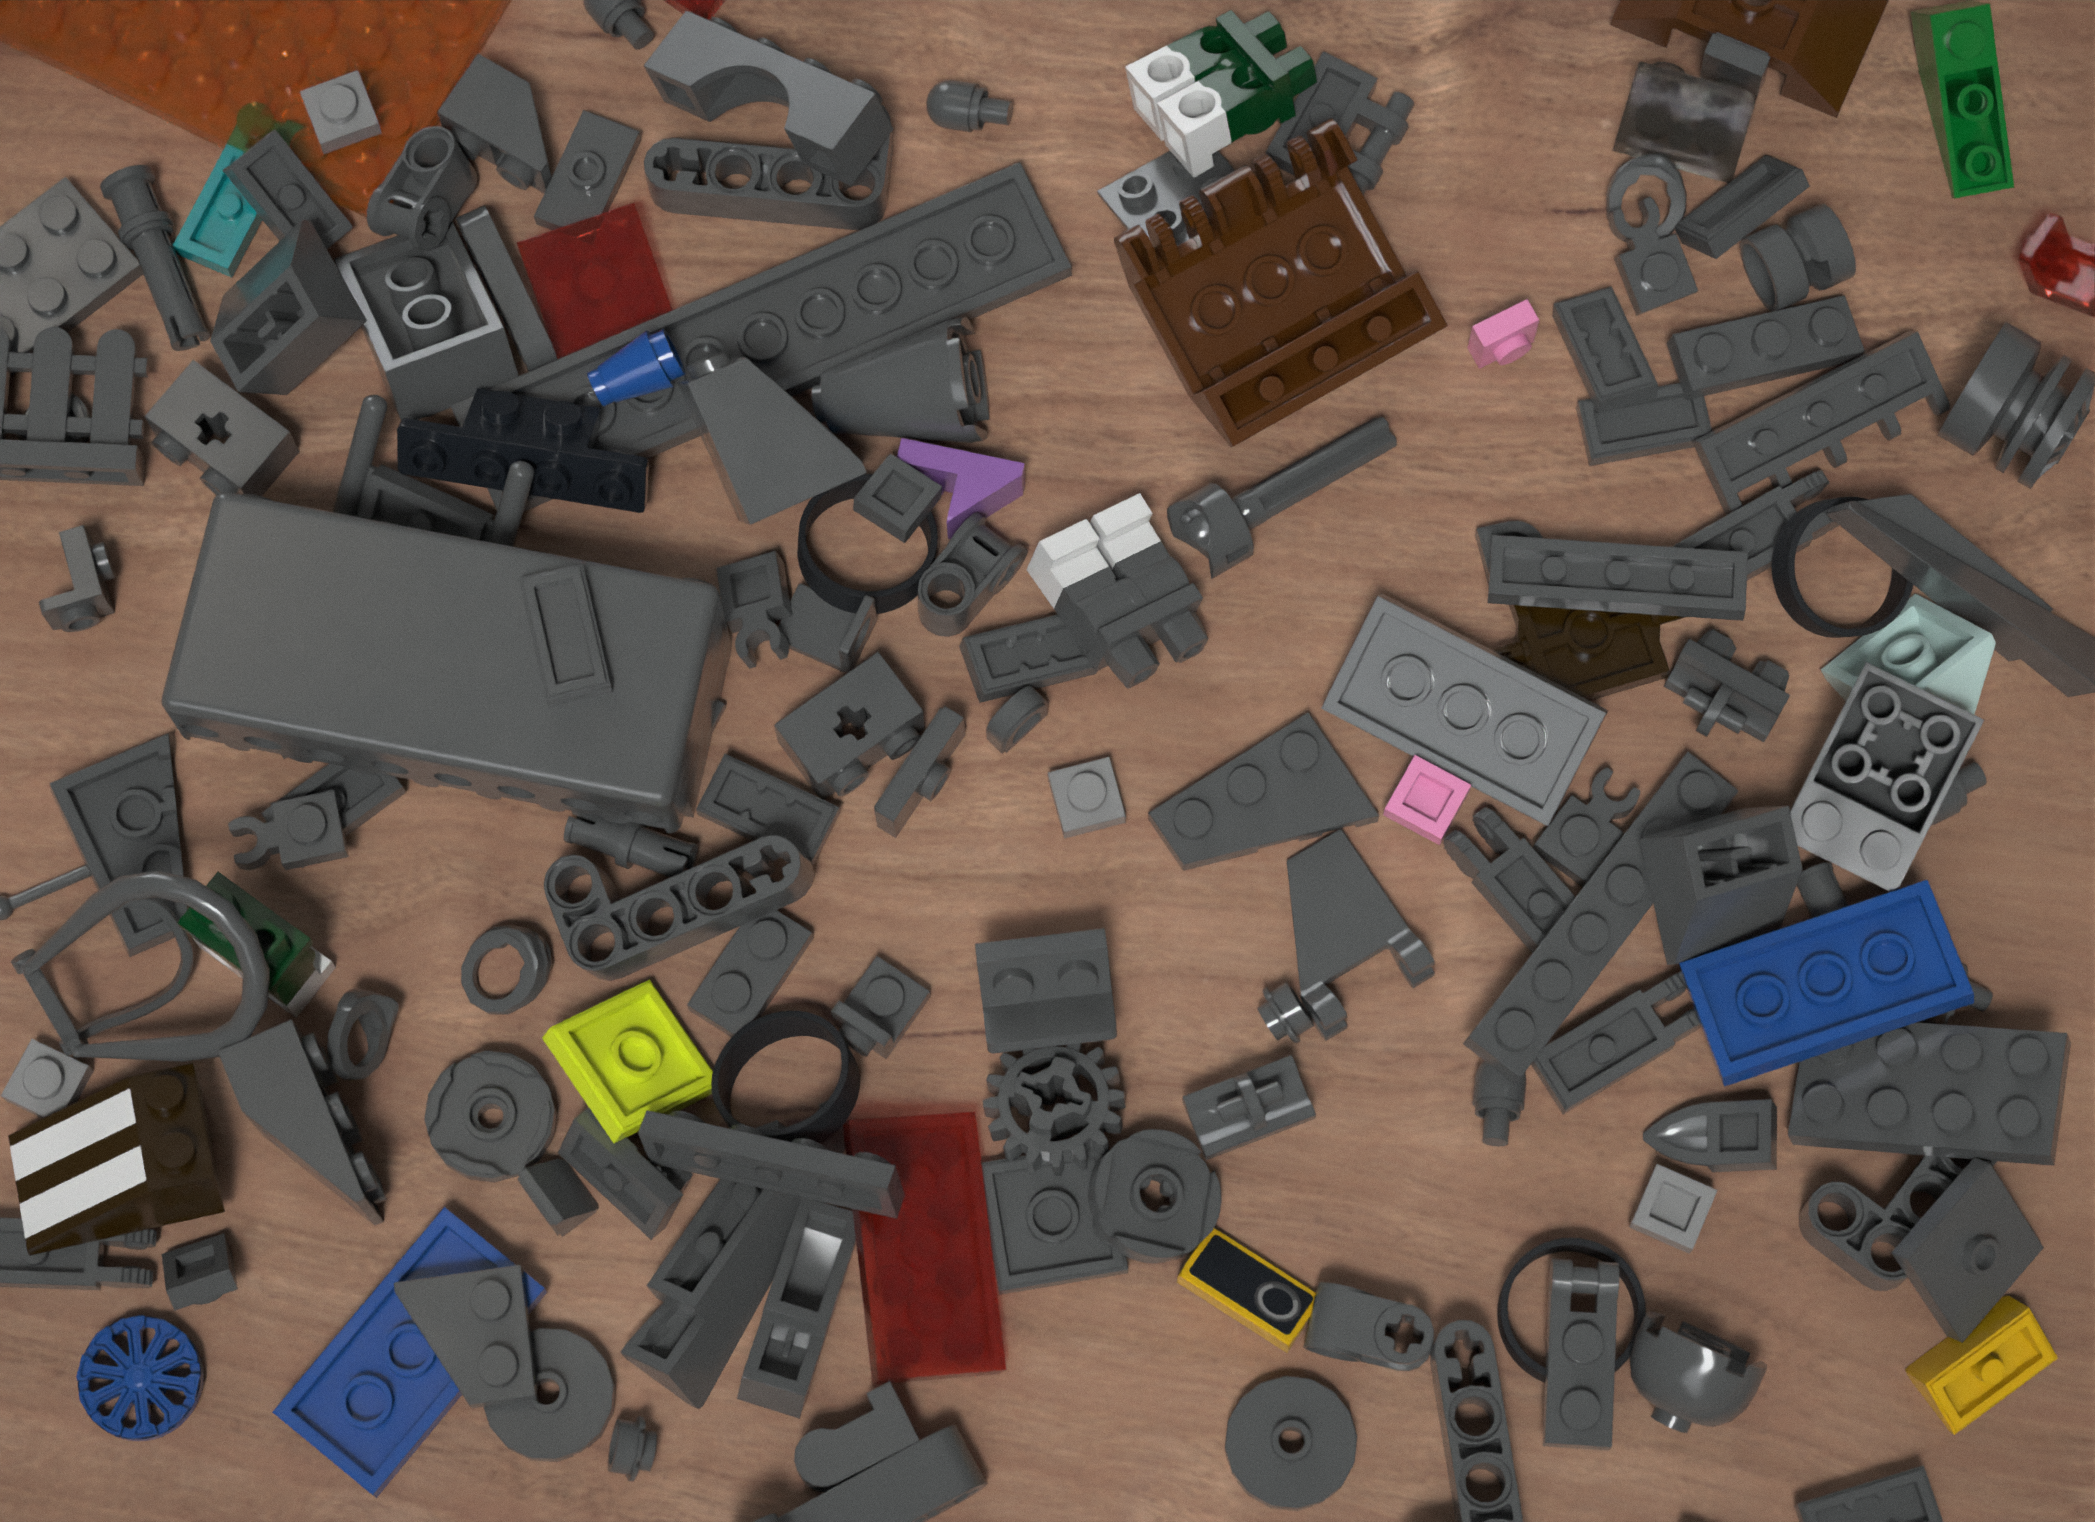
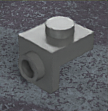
M84 525L59 532L74 590L39 601L41 613L53 630L63 629L65 632L83 631L97 625L100 617L115 613L106 583L107 580L116 578L110 553L105 542L94 543Z

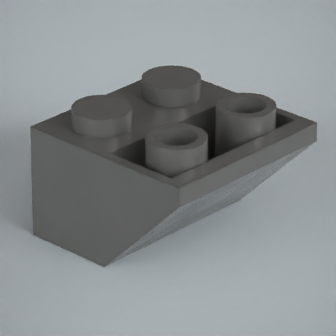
M302 220L223 295L210 342L238 392L288 395L355 333L367 319L312 222Z
M1789 806L1743 808L1639 838L1667 965H1675L1781 928L1802 872V864Z

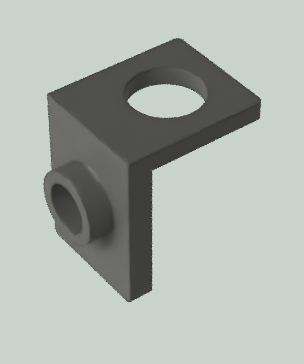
M799 584L790 601L792 616L781 619L778 626L788 640L789 649L846 674L854 669L877 621L875 599L865 595L857 613H850L828 604L816 595L810 587Z

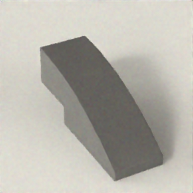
M800 1198L742 1374L737 1396L738 1400L800 1419L864 1215L817 1200Z

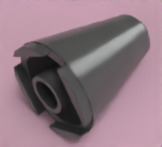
M967 317L952 318L823 371L821 383L812 387V403L817 420L819 422L827 421L832 433L965 443L987 439L988 432L977 427L978 421L989 420L990 409L984 363L980 350L968 352L964 338L966 335L975 334L972 324Z

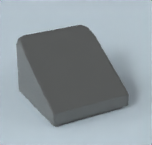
M555 1159L526 1167L518 1173L519 1178L517 1179L557 1236L561 1234L563 1237L598 1210L597 1202L570 1165L563 1159Z

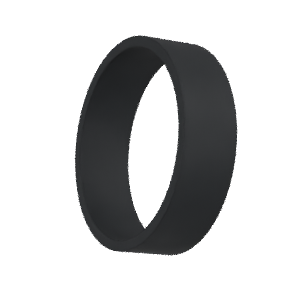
M863 474L812 497L803 511L799 524L797 557L806 583L816 595L828 604L855 614L865 595L875 599L876 614L893 611L912 601L918 595V584L921 576L935 561L937 550V527L933 514L930 511L919 525L927 541V557L920 569L900 585L880 591H859L844 587L821 572L813 562L807 548L806 536L814 521L828 508L842 501L854 499L873 474Z
M1840 497L1814 502L1794 514L1778 536L1772 557V578L1776 594L1788 615L1801 627L1814 634L1829 638H1843L1874 633L1890 624L1901 613L1909 600L1913 584L1892 568L1890 588L1879 610L1863 624L1852 629H1843L1823 621L1813 613L1799 591L1795 577V555L1799 540L1809 523L1820 513L1832 506L1849 501L1857 502L1869 499Z
M804 1011L771 1013L752 1021L739 1030L727 1042L718 1056L711 1082L714 1103L728 1127L744 1125L733 1118L730 1101L735 1080L748 1060L761 1049L776 1041L796 1036H810L828 1041L840 1050L842 1060L841 1073L833 1094L816 1113L796 1125L775 1130H757L769 1138L792 1142L797 1138H804L820 1144L836 1133L853 1111L860 1090V1073L857 1062L839 1031L824 1018Z
M1560 1238L1536 1246L1514 1265L1501 1289L1497 1305V1322L1502 1342L1507 1352L1520 1368L1544 1383L1546 1368L1536 1363L1522 1350L1512 1333L1508 1319V1298L1511 1286L1517 1275L1536 1259L1551 1253L1578 1252L1593 1256L1602 1262L1619 1263V1277L1624 1282L1633 1304L1634 1326L1627 1348L1615 1360V1372L1631 1356L1636 1334L1646 1314L1644 1294L1639 1280L1625 1260L1616 1252L1600 1243L1582 1238Z

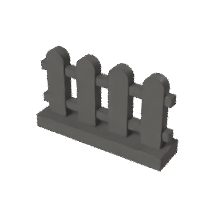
M0 327V480L144 486L146 462L138 446L131 445V439H144L145 424L143 420L133 419L136 377L148 378L149 361L147 358H137V347L131 335L119 329L107 331L98 341L96 356L74 355L75 347L70 335L62 328L48 327L40 331L36 336L33 353L12 352V343L8 334ZM10 372L32 373L29 415L7 414ZM73 374L95 375L92 418L70 417ZM5 433L27 434V441L5 440ZM68 436L90 437V443L68 442Z

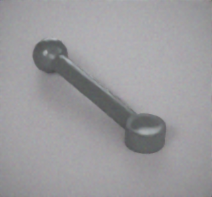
M86 865L9 898L0 896V921L10 917L13 909L91 877Z

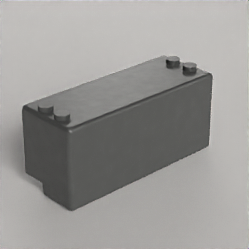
M222 492L216 495L212 502L161 703L181 735L187 740H190V737L224 743L226 746L237 750L249 751L251 748L287 755L290 759L299 762L312 763L313 761L349 767L351 770L365 775L380 773L411 779L415 783L427 787L442 785L473 791L489 799H501L504 797L539 804L542 808L551 811L563 812L566 809L602 816L603 819L613 823L627 824L628 822L664 828L667 833H673L681 827L684 816L694 817L713 734L714 714L716 705L721 699L732 645L719 592L714 585L703 580L664 576L281 503L254 494L239 495ZM583 563L613 692L548 707L518 578Z

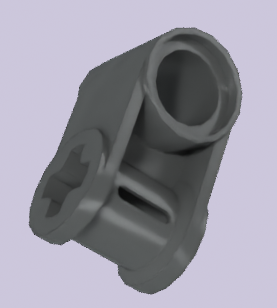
M438 126L423 128L414 133L406 142L403 152L384 181L375 189L369 200L367 223L370 230L375 234L381 236L397 234L410 239L411 244L416 248L426 251L436 248L444 239L450 223L465 200L472 194L477 184L476 171L449 130Z
M978 512L973 513L963 522L952 536L947 547L919 580L918 615L922 625L929 632L937 636L950 637L964 631L991 598L1011 581L1022 566L1028 550L1021 544L1012 546L986 527L985 517ZM945 590L958 594L962 598V602L956 607L943 609L935 606L930 601V598L937 592Z
M1320 1282L1318 1283L1303 1348L1310 1352L1338 1360L1364 1362L1396 1371H1411L1419 1368L1428 1360L1433 1347L1434 1328L1425 1312L1413 1305L1376 1297L1368 1292L1344 1285ZM1401 1323L1413 1325V1336L1423 1340L1421 1344H1410L1407 1353L1394 1351V1339L1385 1336L1387 1332H1398Z

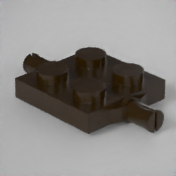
M1509 605L1517 627L1516 641L1490 650L1522 666L1524 665L1525 668L1591 701L1667 678L1670 670L1660 644V626L1686 617Z

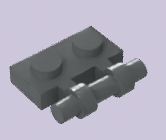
M1323 51L1315 65L1317 83L1297 96L1294 102L1296 116L1281 124L1266 151V155L1268 154L1280 169L1294 175L1286 145L1288 141L1297 136H1302L1309 144L1307 131L1329 118L1336 121L1346 139H1348L1357 123L1369 129L1371 133L1360 153L1353 150L1358 160L1347 167L1364 195L1366 190H1373L1383 174V169L1380 167L1391 146L1399 145L1409 126L1406 119L1415 104L1410 97L1400 92L1393 93L1386 107L1371 101L1370 98L1377 87L1378 78Z

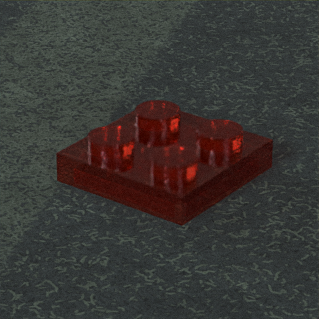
M635 203L517 242V247L557 359L672 311Z

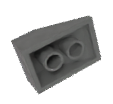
M453 222L450 223L441 243L430 251L418 249L411 244L410 239L397 235L334 259L336 267L367 319L361 328L400 420L403 418L420 420L433 416L438 412L451 408L450 405L474 396L477 388L488 390L518 377L504 327Z

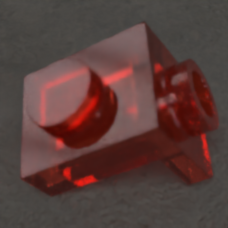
M2049 213L2040 227L2026 237L2020 250L2019 263L2030 293L2094 317L2095 245L2069 236L2063 217Z

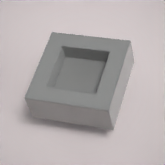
M358 70L300 91L323 154L382 133Z
M1109 757L1048 772V782L1064 839L1126 823V815Z
M31 1039L1 1097L7 1102L43 1119L76 1103L94 1071L88 1065Z
M1656 1164L1629 1228L1690 1254L1718 1190Z

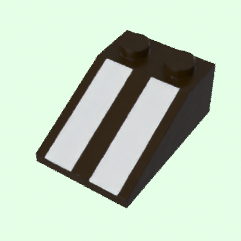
M193 1063L127 1077L8 1135L29 1256L225 1212L205 1102Z

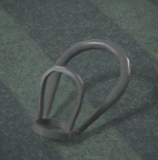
M161 871L129 874L116 878L91 895L39 950H26L11 960V964L17 974L25 976L42 1008L62 1039L59 1045L65 1055H73L78 1058L186 1062L220 1057L218 1054L219 1050L251 1037L268 1006L270 970L256 932L234 905L215 891L195 879ZM154 897L186 904L213 921L233 946L243 973L242 1000L231 1020L214 1031L207 1033L88 1044V1038L104 1030L143 1017L169 1003L183 990L190 977L194 958L193 948L187 933L177 924L179 919L172 910ZM133 907L144 908L157 913L173 931L180 949L181 961L173 981L155 996L122 1011L98 1018L76 1030L40 967L117 910Z

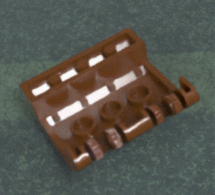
M1332 118L1307 131L1309 144L1302 136H1297L1287 142L1288 154L1296 178L1290 184L1284 185L1280 168L1268 154H1264L1253 160L1255 173L1248 165H1244L1199 190L1202 206L1194 195L1179 201L1181 215L1189 240L1180 245H1176L1172 228L1160 214L1145 220L1149 237L1140 225H1136L1114 237V243L1128 286L1190 399L1230 447H1234L1448 326L1420 273L1417 271L1406 275L1347 167L1358 159L1341 128Z

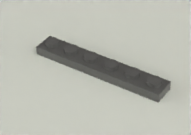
M1687 752L1470 1033L1463 1045L1515 1084L1652 906L1653 899L1639 838L1719 816L1738 793V790Z

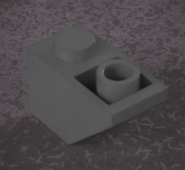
M477 54L437 111L441 125L451 132L468 159L475 160L477 156H480L496 165L498 174L513 186L527 190L530 185L545 193L552 175L530 83L484 56Z

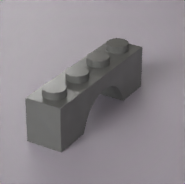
M686 10L644 64V68L664 102L708 122L713 121L734 107L752 102H773L788 107L789 111L784 129L802 163L852 186L894 130L881 105L883 103L881 95L868 83L860 79H853L849 82L837 77L820 62L811 58L801 61L789 56L772 41L763 37H759L755 41L741 35L729 23L717 17H712L709 21Z

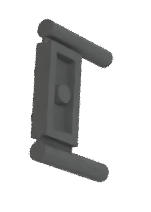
M378 395L366 396L362 401L333 512L513 547L534 478V468L525 461H516L510 466L495 520H492L493 514L405 474H401L381 464L378 468L373 466V458L387 411V402Z

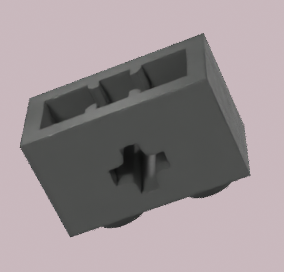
M194 360L145 415L156 436L152 441L153 446L174 464L182 466L187 460L201 470L203 474L199 479L215 495L229 492L239 495L254 494L263 496L299 453L290 431ZM213 434L221 439H224L225 437L229 436V438L226 440L224 444L216 439H213L210 442H208V440Z
M877 652L777 722L774 727L780 746L819 798L825 800L835 792L839 797H842L854 791L869 777L870 773L867 769L887 755L891 760H895L909 752L921 738L919 732L925 729L923 710L879 652ZM849 723L855 729L864 727L865 737L857 740L852 734L844 736L842 727Z

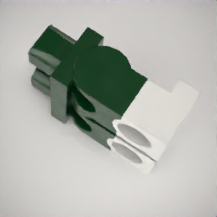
M1230 10L1216 18L1217 26H1207L1198 29L1125 66L1134 110L1161 141L1165 140L1166 147L1193 178L1214 166L1213 153L1246 134L1254 135L1267 130L1276 120L1282 124L1295 117L1293 97L1317 83L1314 62L1301 46L1275 59L1273 55L1286 49L1287 43L1280 23L1269 11L1243 23Z
M217 872L207 884V887L229 900L256 932L270 970L268 998L297 1018L334 971L335 965L312 947L313 941L311 938L220 872ZM189 907L177 924L192 936L199 948L243 979V973L231 943L213 921Z

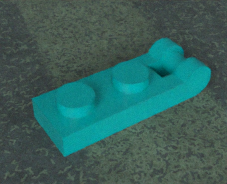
M253 105L248 106L173 244L176 254L232 278L262 219L223 172V169L274 129L295 155L298 156L308 137V129L291 121L285 125L270 119L268 111Z

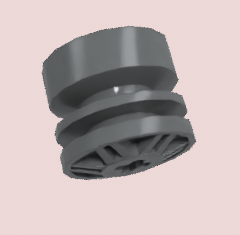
M2006 321L1953 406L1938 436L1972 456L1981 450L1993 435L1997 436L2004 443L1997 458L1995 469L2004 473L2018 449L2032 458L2017 482L2032 489L2036 480L2052 466L2059 463L2090 412L2089 407L2095 386V372L2086 367L2072 392L2058 383L2073 359L2063 355L2043 376L2033 370L2041 350L2042 341Z

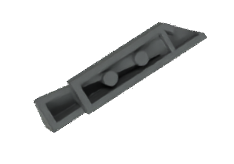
M1912 494L1857 502L1849 501L1830 507L1826 513L1828 517L1940 607L1992 633L1996 642L1994 650L2006 660L2014 661L2021 659L2067 697L2095 693V637L2051 613L2052 607Z
M823 1102V1103L819 1104V1109H820L826 1102ZM776 1120L756 1129L775 1130L787 1127ZM846 1120L841 1128L826 1141L822 1142L821 1145L826 1147L828 1151L843 1154L853 1136V1128ZM720 1179L646 1285L655 1297L663 1301V1303L623 1347L620 1353L625 1359L687 1404L700 1409L705 1404L774 1279L801 1197Z

